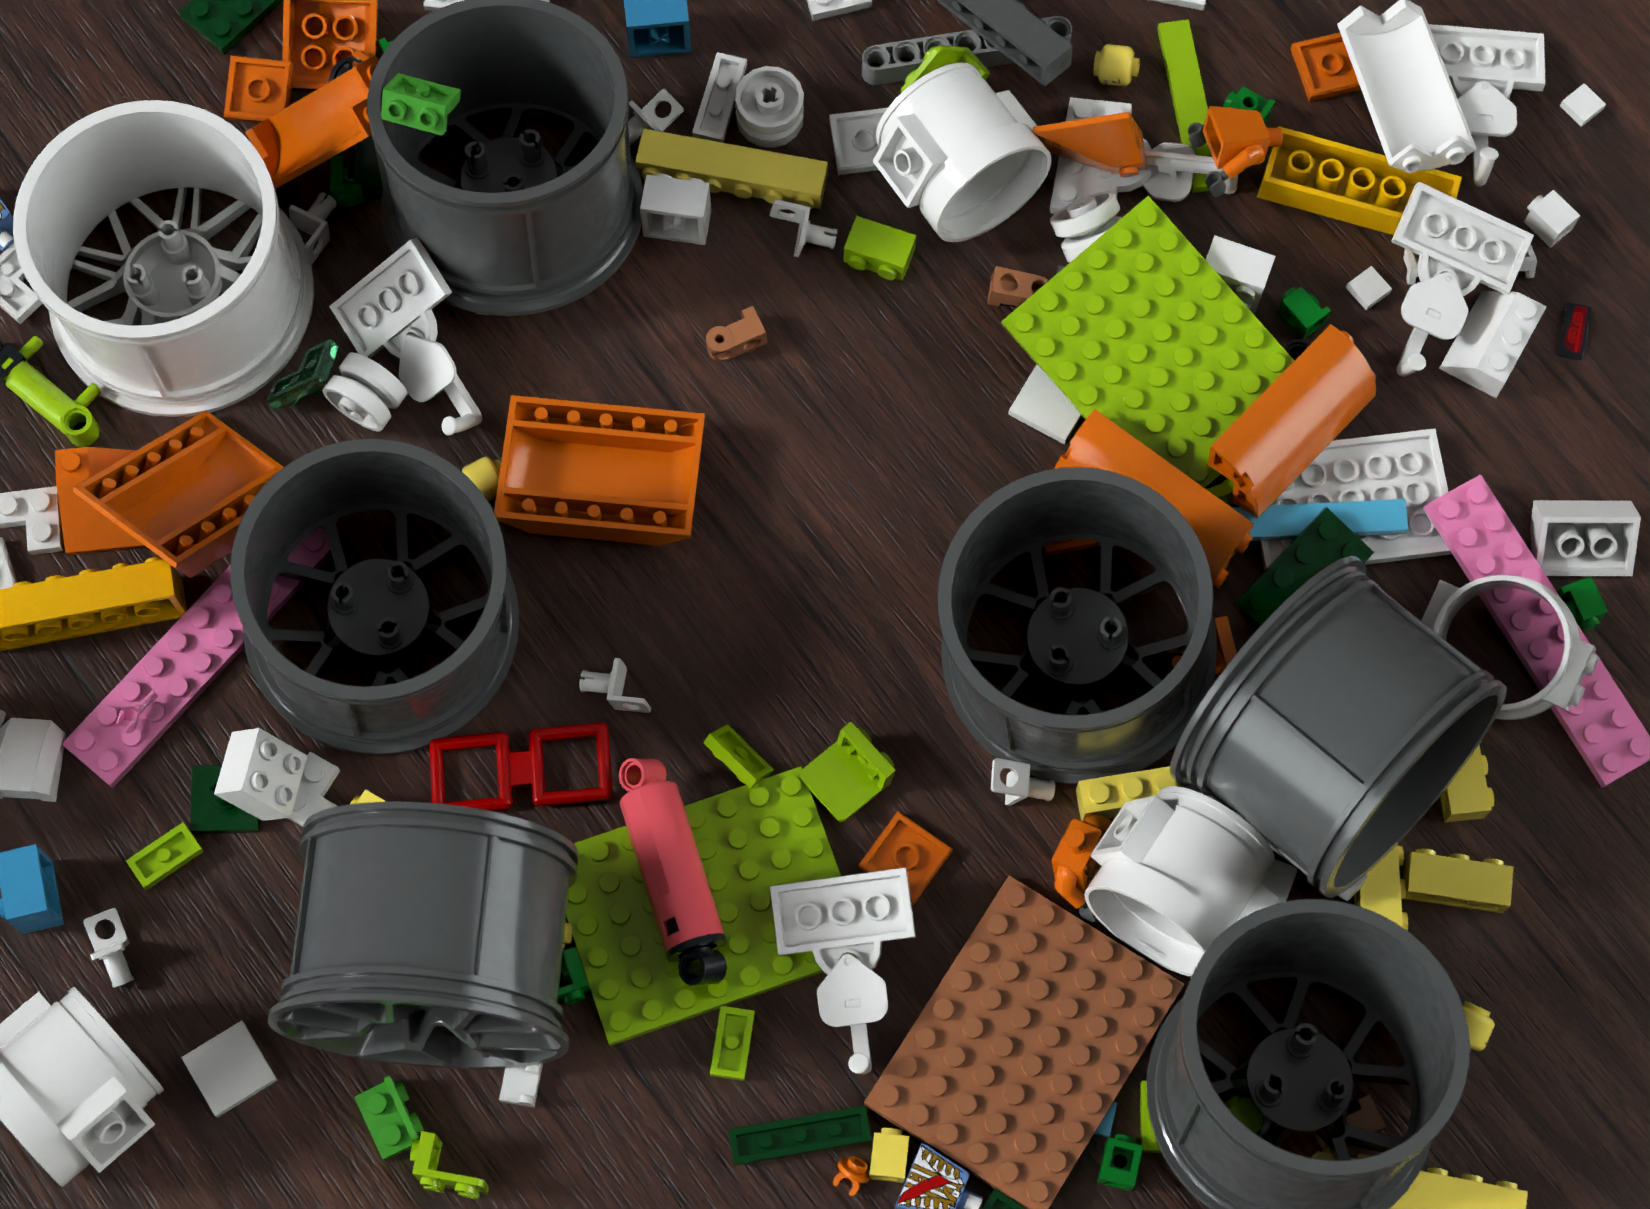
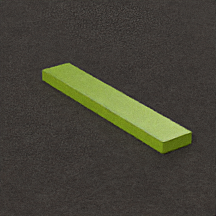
M1189 19L1158 23L1157 30L1181 143L1191 147L1197 156L1212 157L1207 143L1202 147L1193 148L1189 141V126L1192 123L1204 125L1208 113ZM1193 174L1192 193L1210 191L1205 183L1207 174Z

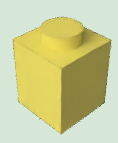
M882 1128L881 1133L874 1132L870 1179L904 1183L909 1136H903L902 1130Z

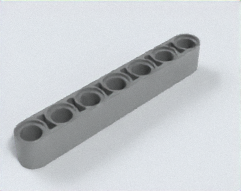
M1062 16L1041 18L1048 27L1057 34L1066 37L1070 42L1072 25L1067 18ZM972 29L870 46L862 55V77L871 85L905 81L906 77L923 63L927 51L939 45L968 47L985 67L1014 62ZM908 58L912 61L902 62L901 59ZM878 63L882 66L872 67L870 64Z

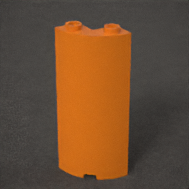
M376 55L245 132L263 159L275 189L372 135L367 112V97L373 72L379 62Z
M1330 324L1210 446L1208 465L1234 482L1232 502L1257 519L1376 396V375L1371 370L1360 350L1355 346L1354 340L1349 333L1340 331Z
M1094 409L1069 442L1071 445L1067 452L1061 455L1054 469L1085 467L1116 472L1137 480L1162 495L1176 507L1196 533L1209 564L1212 586L1218 589L1229 575L1226 568L1231 557L1236 551L1242 554L1253 540V537L1249 534L1254 523Z

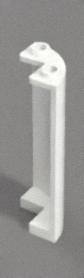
M1399 0L1379 16L1360 5L1337 24L1390 167L1404 170L1406 173L1439 168L1448 164L1455 165L1464 161L1467 155L1477 149L1421 7L1409 0Z

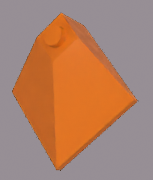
M378 0L283 1L282 61L294 63L292 88L318 89L328 83L330 73L335 64L344 57L352 56L356 49L370 58L376 55Z
M1129 112L1033 127L1034 134L1052 154L1113 174H1120V177L1136 176L1139 174V170H1146L1143 133Z
M97 447L55 450L56 486L65 553L67 555L146 547L73 492L74 486L136 450Z

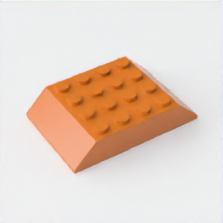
M511 395L494 514L498 521L531 534L656 546L691 538L705 413Z
M205 410L74 486L73 492L174 568L192 578L232 552L238 527L250 503L262 487L284 467Z

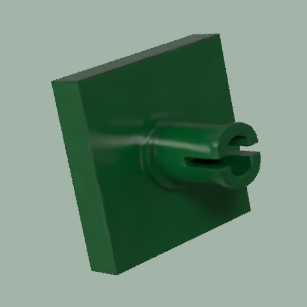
M222 765L193 766L190 832L192 834L260 833V819L214 794Z

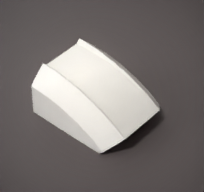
M10 718L0 728L1 799L3 797L56 802L64 753L62 743L66 739V734L52 720Z

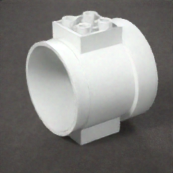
M953 63L940 67L918 79L905 89L888 107L876 130V142L880 148L872 162L907 208L919 205L921 213L942 240L961 242L988 232L1017 212L1044 182L1051 166V154L1034 134L1033 127L1037 125L1009 90L995 93L989 84L981 78L980 73L973 65L969 63Z
M1510 575L1483 577L1461 588L1442 580L1439 581L1421 621L1444 640H1446L1449 626L1459 609L1476 595L1491 589L1518 588L1532 592L1547 601L1556 610L1561 620L1565 647L1563 659L1556 675L1544 689L1531 698L1517 703L1503 704L1495 719H1525L1540 714L1553 705L1567 711L1571 705L1578 706L1585 691V688L1580 686L1584 675L1591 676L1600 657L1595 655V646L1581 640L1580 631L1572 612L1555 592L1537 581Z
M1177 786L1165 787L1156 796L1125 802L1090 855L1101 865V868L1084 893L1085 901L1095 917L1122 942L1149 960L1171 971L1192 977L1197 964L1206 950L1227 928L1257 910L1276 904L1279 899L1262 884L1265 874L1271 870L1275 862L1274 853L1263 836L1245 819L1225 805L1199 792Z
M75 987L71 988L68 991L69 993L59 1002L56 1001L52 1005L37 992L0 1023V1120L62 1188L89 1164L100 1173L150 1130L155 1123L143 1108L148 1105L147 1102L155 1095H159L164 1091L163 1087Z

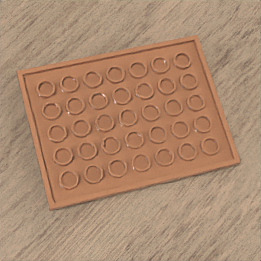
M1009 875L864 1101V1105L994 1189L996 1188L1025 1209H1048L1172 1006L1184 983Z

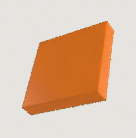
M1340 32L1292 43L1290 49L1309 102L1361 90Z
M231 56L224 118L261 123L290 106L294 63Z
M897 811L859 863V867L867 873L907 868L911 903L915 905L949 858L953 849Z

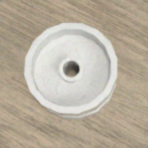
M772 66L754 69L741 79L736 88V122L740 133L749 142L760 147L775 148L785 145L797 137L803 126L804 92L799 80L791 72Z
M1105 191L1084 197L1062 208L1050 218L1056 236L1065 238L1061 248L1067 262L1074 260L1123 218L1116 216L1120 211V205L1114 192Z
M350 352L339 366L342 376L333 375L322 392L327 400L348 418L365 428L380 432L391 418L388 408L396 409L399 407L408 394L407 390L400 380L383 366L366 356Z

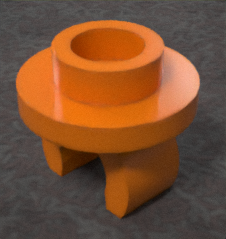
M855 1156L841 1158L838 1163L840 1171L835 1176L833 1185L837 1187L843 1178L850 1179L853 1187L849 1195L854 1196L862 1183H867L871 1178L869 1177L868 1165Z

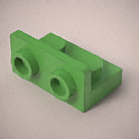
M398 73L383 88L381 118L389 122L443 135L447 129L448 114L460 102L461 89Z
M390 1075L383 1078L385 1082L354 1097L384 1161L412 1148L414 1139L420 1140L419 1133L424 1131L416 1112L409 1114L404 1103L410 1098L402 1081L400 1080L395 1083Z

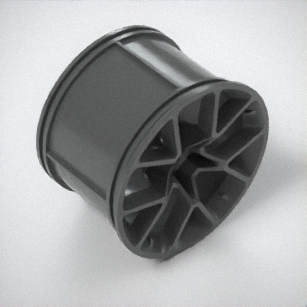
M464 0L425 15L399 34L381 56L369 84L367 112L383 185L381 201L383 231L391 253H395L409 240L418 237L453 292L442 302L456 308L486 315L518 316L556 309L591 293L608 280L626 260L638 238L642 225L640 206L643 187L639 171L630 154L629 106L625 72L618 55L604 35L579 15L550 2L542 0ZM398 73L461 89L460 102L447 116V129L454 132L467 143L465 147L467 159L463 164L461 176L457 182L423 164L418 159L420 151L426 145L430 146L433 143V137L437 134L389 122L381 118L383 88ZM512 109L502 138L491 141L466 120L468 116L486 111ZM539 109L551 112L552 118L557 119L559 116L571 120L575 125L573 132L554 160L540 146V135L537 131L529 129L524 131L525 136L522 133L520 134L525 118L532 110ZM592 135L599 142L597 146L578 165L571 166Z
M355 439L337 442L311 451L281 469L262 487L243 515L232 547L230 582L233 601L243 626L245 652L250 669L264 696L274 709L293 727L322 744L343 751L370 755L404 753L427 747L432 739L449 737L461 730L484 710L499 691L511 667L518 642L519 606L511 573L507 567L504 540L498 520L482 492L456 466L426 449L404 442L385 439ZM376 509L392 511L396 519L397 561L369 559L354 564L347 569L336 528L337 520L344 515L360 511L367 512V510ZM407 514H417L434 521L449 530L451 537L414 560H410L408 557ZM324 527L336 570L328 572L292 563L287 560V557L304 538L317 528ZM466 546L482 569L488 584V591L480 598L437 613L429 603L426 588L418 575ZM277 575L331 588L327 603L328 621L325 631L284 630L270 627L267 620L269 598ZM482 614L475 629L465 642L446 628ZM419 637L437 638L455 651L441 664L412 679H408L399 668L400 652L411 646ZM273 645L321 648L305 671H303L281 655ZM348 648L359 654L371 656L378 669L372 686L368 687L348 686L318 677L335 653Z
M1085 467L1057 468L1027 475L993 493L967 517L950 543L939 577L938 613L943 634L941 645L942 668L949 698L958 717L968 732L987 752L995 758L1030 764L1031 777L1051 780L1054 783L1078 785V782L1081 780L1144 770L1162 759L1177 746L1191 717L1213 686L1217 662V636L1212 617L1213 588L1210 568L1204 549L1188 521L1175 506L1147 485L1116 472ZM1067 539L1068 541L1073 539H1093L1099 542L1101 546L1100 592L1086 588L1066 589L1058 587L1049 596L1042 558L1043 546L1049 542ZM1118 545L1138 554L1156 568L1155 572L1117 592L1111 591L1112 547ZM1029 552L1031 554L1038 596L1032 598L991 583V579L1007 563L1022 553ZM1166 583H1170L1183 605L1188 620L1187 632L1180 636L1136 648L1128 636L1127 623L1119 608ZM980 596L1032 614L1027 629V645L1022 656L974 650L968 646L967 634L969 623ZM1185 651L1173 670L1163 680L1143 663ZM974 666L1017 672L1000 692L983 678ZM1115 670L1132 672L1151 689L1135 701L1102 712L1093 700L1095 683L1107 678ZM1046 675L1055 682L1067 685L1072 698L1064 715L1039 711L1022 705L1013 699L1029 679ZM1082 712H1086L1088 715H1079V714L1082 713Z
M1348 556L1330 564L1296 590L1259 627L1235 655L1210 688L1187 724L1174 751L1170 765V775L1180 785L1193 784L1197 786L1204 795L1215 797L1223 805L1245 819L1271 846L1305 873L1308 882L1313 887L1319 888L1325 897L1333 898L1345 892L1370 872L1408 834L1441 796L1466 764L1493 724L1505 700L1507 687L1499 680H1494L1492 674L1482 670L1382 591L1377 583L1369 580L1366 576V565L1358 557Z
M368 802L343 805L320 811L310 816L304 822L300 854L305 860L291 973L290 977L286 978L282 983L280 1002L269 1010L268 1024L275 1032L295 1042L332 1053L380 1062L459 1069L524 1067L554 1061L563 1057L568 1052L569 1037L562 1031L561 1026L563 1009L557 1001L568 889L576 881L579 858L576 846L569 839L545 826L518 817L464 806L425 802Z
M1325 899L1287 901L1257 910L1227 928L1210 945L1197 964L1184 997L1169 1013L1158 1032L1151 1051L1146 1079L1147 1108L1155 1139L1165 1160L1177 1178L1209 1209H1390L1406 1193L1418 1176L1426 1160L1432 1140L1449 1120L1461 1098L1467 1079L1470 1057L1469 1031L1465 1012L1450 977L1427 947L1400 925L1376 912L1353 904ZM1270 978H1295L1297 980L1293 997L1282 1024H1278L1248 990L1247 985L1249 983ZM1319 982L1338 989L1339 993L1351 996L1366 1009L1364 1019L1343 1052L1331 1040L1319 1034L1316 1028L1309 1023H1302L1297 1028H1294L1306 992L1312 983ZM1227 993L1266 1037L1256 1047L1251 1057L1237 1068L1197 1037L1196 1021L1209 1006ZM1376 1021L1382 1022L1395 1040L1405 1061L1403 1067L1361 1064L1353 1061V1057ZM1204 1066L1222 1080L1211 1084ZM1353 1081L1411 1086V1115L1408 1130L1404 1137L1393 1138L1346 1124V1112L1352 1096ZM1231 1094L1251 1099L1255 1108L1264 1117L1260 1135L1254 1134L1233 1116L1220 1098ZM1291 1132H1315L1328 1144L1334 1161L1296 1155L1280 1149V1144ZM1346 1144L1381 1154L1351 1160Z

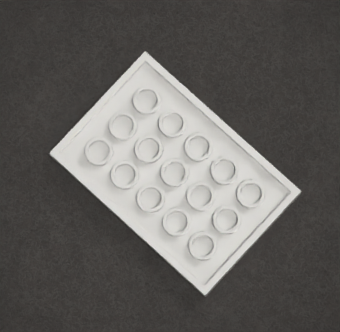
M1436 429L1334 440L1271 504L1290 505L1405 499L1409 527L1406 534L1358 536L1374 552L1365 562V565L1452 554L1423 509L1426 504L1449 492ZM1294 539L1259 541L1264 570Z

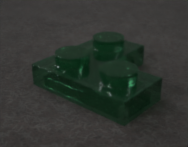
M329 339L307 349L299 370L273 382L267 403L274 410L285 405L291 406L300 398L311 393L317 394L324 389L328 383L327 380L331 368L334 366V360L339 348L333 340Z

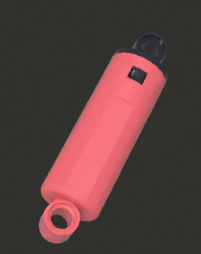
M648 758L627 759L620 767L619 781L621 786L629 792L621 798L619 803L669 962H679V975L682 981L688 985L719 983L726 975L727 964L726 959L718 949L723 947L727 940L679 788L675 782L666 781V768L661 761Z

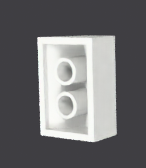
M1481 291L1465 320L1461 332L1455 338L1439 369L1497 398L1547 306L1519 292H1510L1505 295L1499 291Z
M1533 500L1530 524L1531 551L1546 576H1633L1641 516L1632 501Z

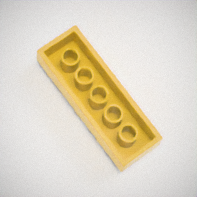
M1278 126L1283 132L1282 145L1280 147H1271L1257 195L1261 199L1394 235L1415 184L1421 182L1456 199L1462 177L1436 169L1406 173L1404 170L1390 167L1385 155Z
M152 557L147 559L145 563L135 565L119 563L112 566V569L103 571L87 569L79 572V575L65 577L55 575L38 583L17 582L11 588L0 589V651L181 618L187 611L183 580L176 568L164 559Z

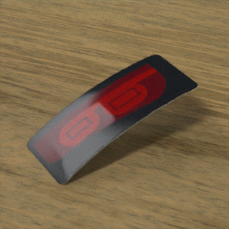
M1570 302L1566 303L1557 352L1558 356L1575 360L1583 359L1591 307Z

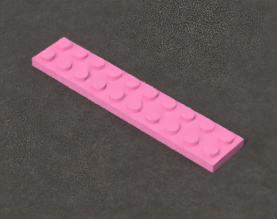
M1481 474L1424 506V511L1470 582L1493 575L1520 576L1537 581L1558 595ZM1497 588L1478 594L1540 691L1544 689L1556 675L1564 654V631L1556 610L1540 596L1523 589ZM1578 626L1581 640L1586 643H1589L1584 633ZM1599 658L1591 676L1585 674L1580 686L1585 688V691L1578 706L1571 705L1568 711L1556 705L1550 708L1603 788L1650 760V736Z
M321 527L314 530L294 548L287 557V560L318 569L332 554L326 531ZM230 566L62 743L65 749L112 789L245 648L243 626L233 601ZM277 575L269 598L268 622L305 583L304 581ZM151 691H154L158 697L140 715L134 732L126 733L127 727L130 724L129 720H122L116 725L122 708L138 705Z

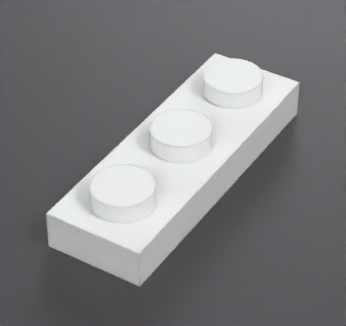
M717 52L692 131V137L724 142L735 106L736 88L744 77L747 59Z

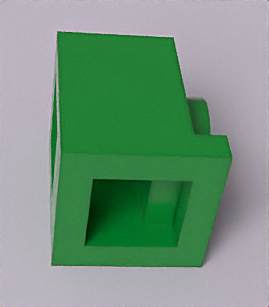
M1242 86L1238 93L1231 91L1223 107L1258 111L1261 113L1266 124L1271 117L1276 101L1271 98L1268 101Z
M1301 286L1298 289L1292 287L1280 298L1281 304L1277 314L1299 339L1304 340L1326 324L1331 310L1327 306L1321 309L1317 298L1313 294L1307 293Z
M1591 576L1563 586L1557 592L1572 612L1582 632L1590 631L1601 625L1600 620L1608 610Z
M1115 1134V1138L1109 1137L1105 1143L1097 1183L1132 1191L1136 1183L1143 1145L1135 1144L1136 1139L1127 1135ZM1117 1156L1124 1158L1126 1162L1125 1167L1121 1169L1115 1167L1113 1159Z

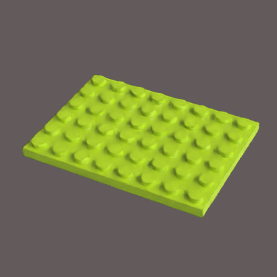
M1149 196L1001 321L1005 329L1085 420L1096 409L1204 488L1221 475L1208 465L1210 446L1294 362V359Z
M801 766L765 778L751 789L744 785L684 806L727 943L718 949L723 954L727 964L726 975L719 983L688 985L682 981L679 975V962L668 961L627 826L573 843L579 852L576 881L568 889L566 916L568 922L572 925V935L609 1046L824 972L816 963L813 951L778 955L770 886L841 877L812 794L799 778L800 771L802 770ZM848 953V954H850V955H853L855 958H857V956H856L855 954Z

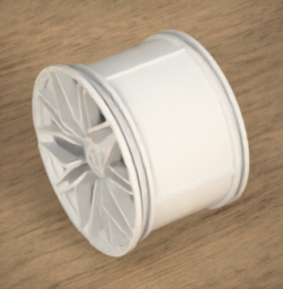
M163 100L134 101L104 108L80 119L56 136L37 156L21 184L13 214L14 246L19 264L35 294L49 310L54 337L67 363L87 386L95 383L101 389L99 395L122 408L151 416L190 417L196 416L205 410L211 413L239 403L263 388L281 372L298 349L312 314L314 302L312 265L306 263L305 244L299 232L278 206L274 184L263 159L252 143L238 129L221 117L189 104ZM179 188L172 221H163L138 198L160 190ZM187 188H194L191 227L181 229ZM202 189L217 191L238 199L219 214L200 225ZM128 202L158 230V232L144 238L132 249L115 211ZM253 208L258 212V215L233 251L217 249L209 244V239L248 209ZM106 216H109L123 255L82 246L87 236ZM259 238L253 255L247 257L251 249L253 248L254 244L256 243L257 239ZM78 255L122 267L117 272H113L75 260V257ZM71 268L107 280L102 285L67 302V286ZM238 270H244L242 274L235 272ZM127 292L129 296L122 318L101 321L81 313V311L120 293Z

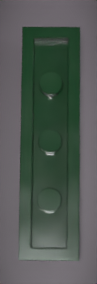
M866 1106L728 1129L734 1166L872 1142Z

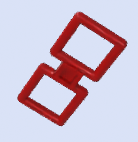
M604 722L535 728L529 732L530 751L510 753L509 736L505 732L432 739L429 743L432 803L464 806L487 811L508 810L513 805L512 789L532 787L533 803L539 807L609 800L613 796L608 725ZM596 736L599 787L546 792L543 741ZM496 746L499 797L445 802L443 751Z

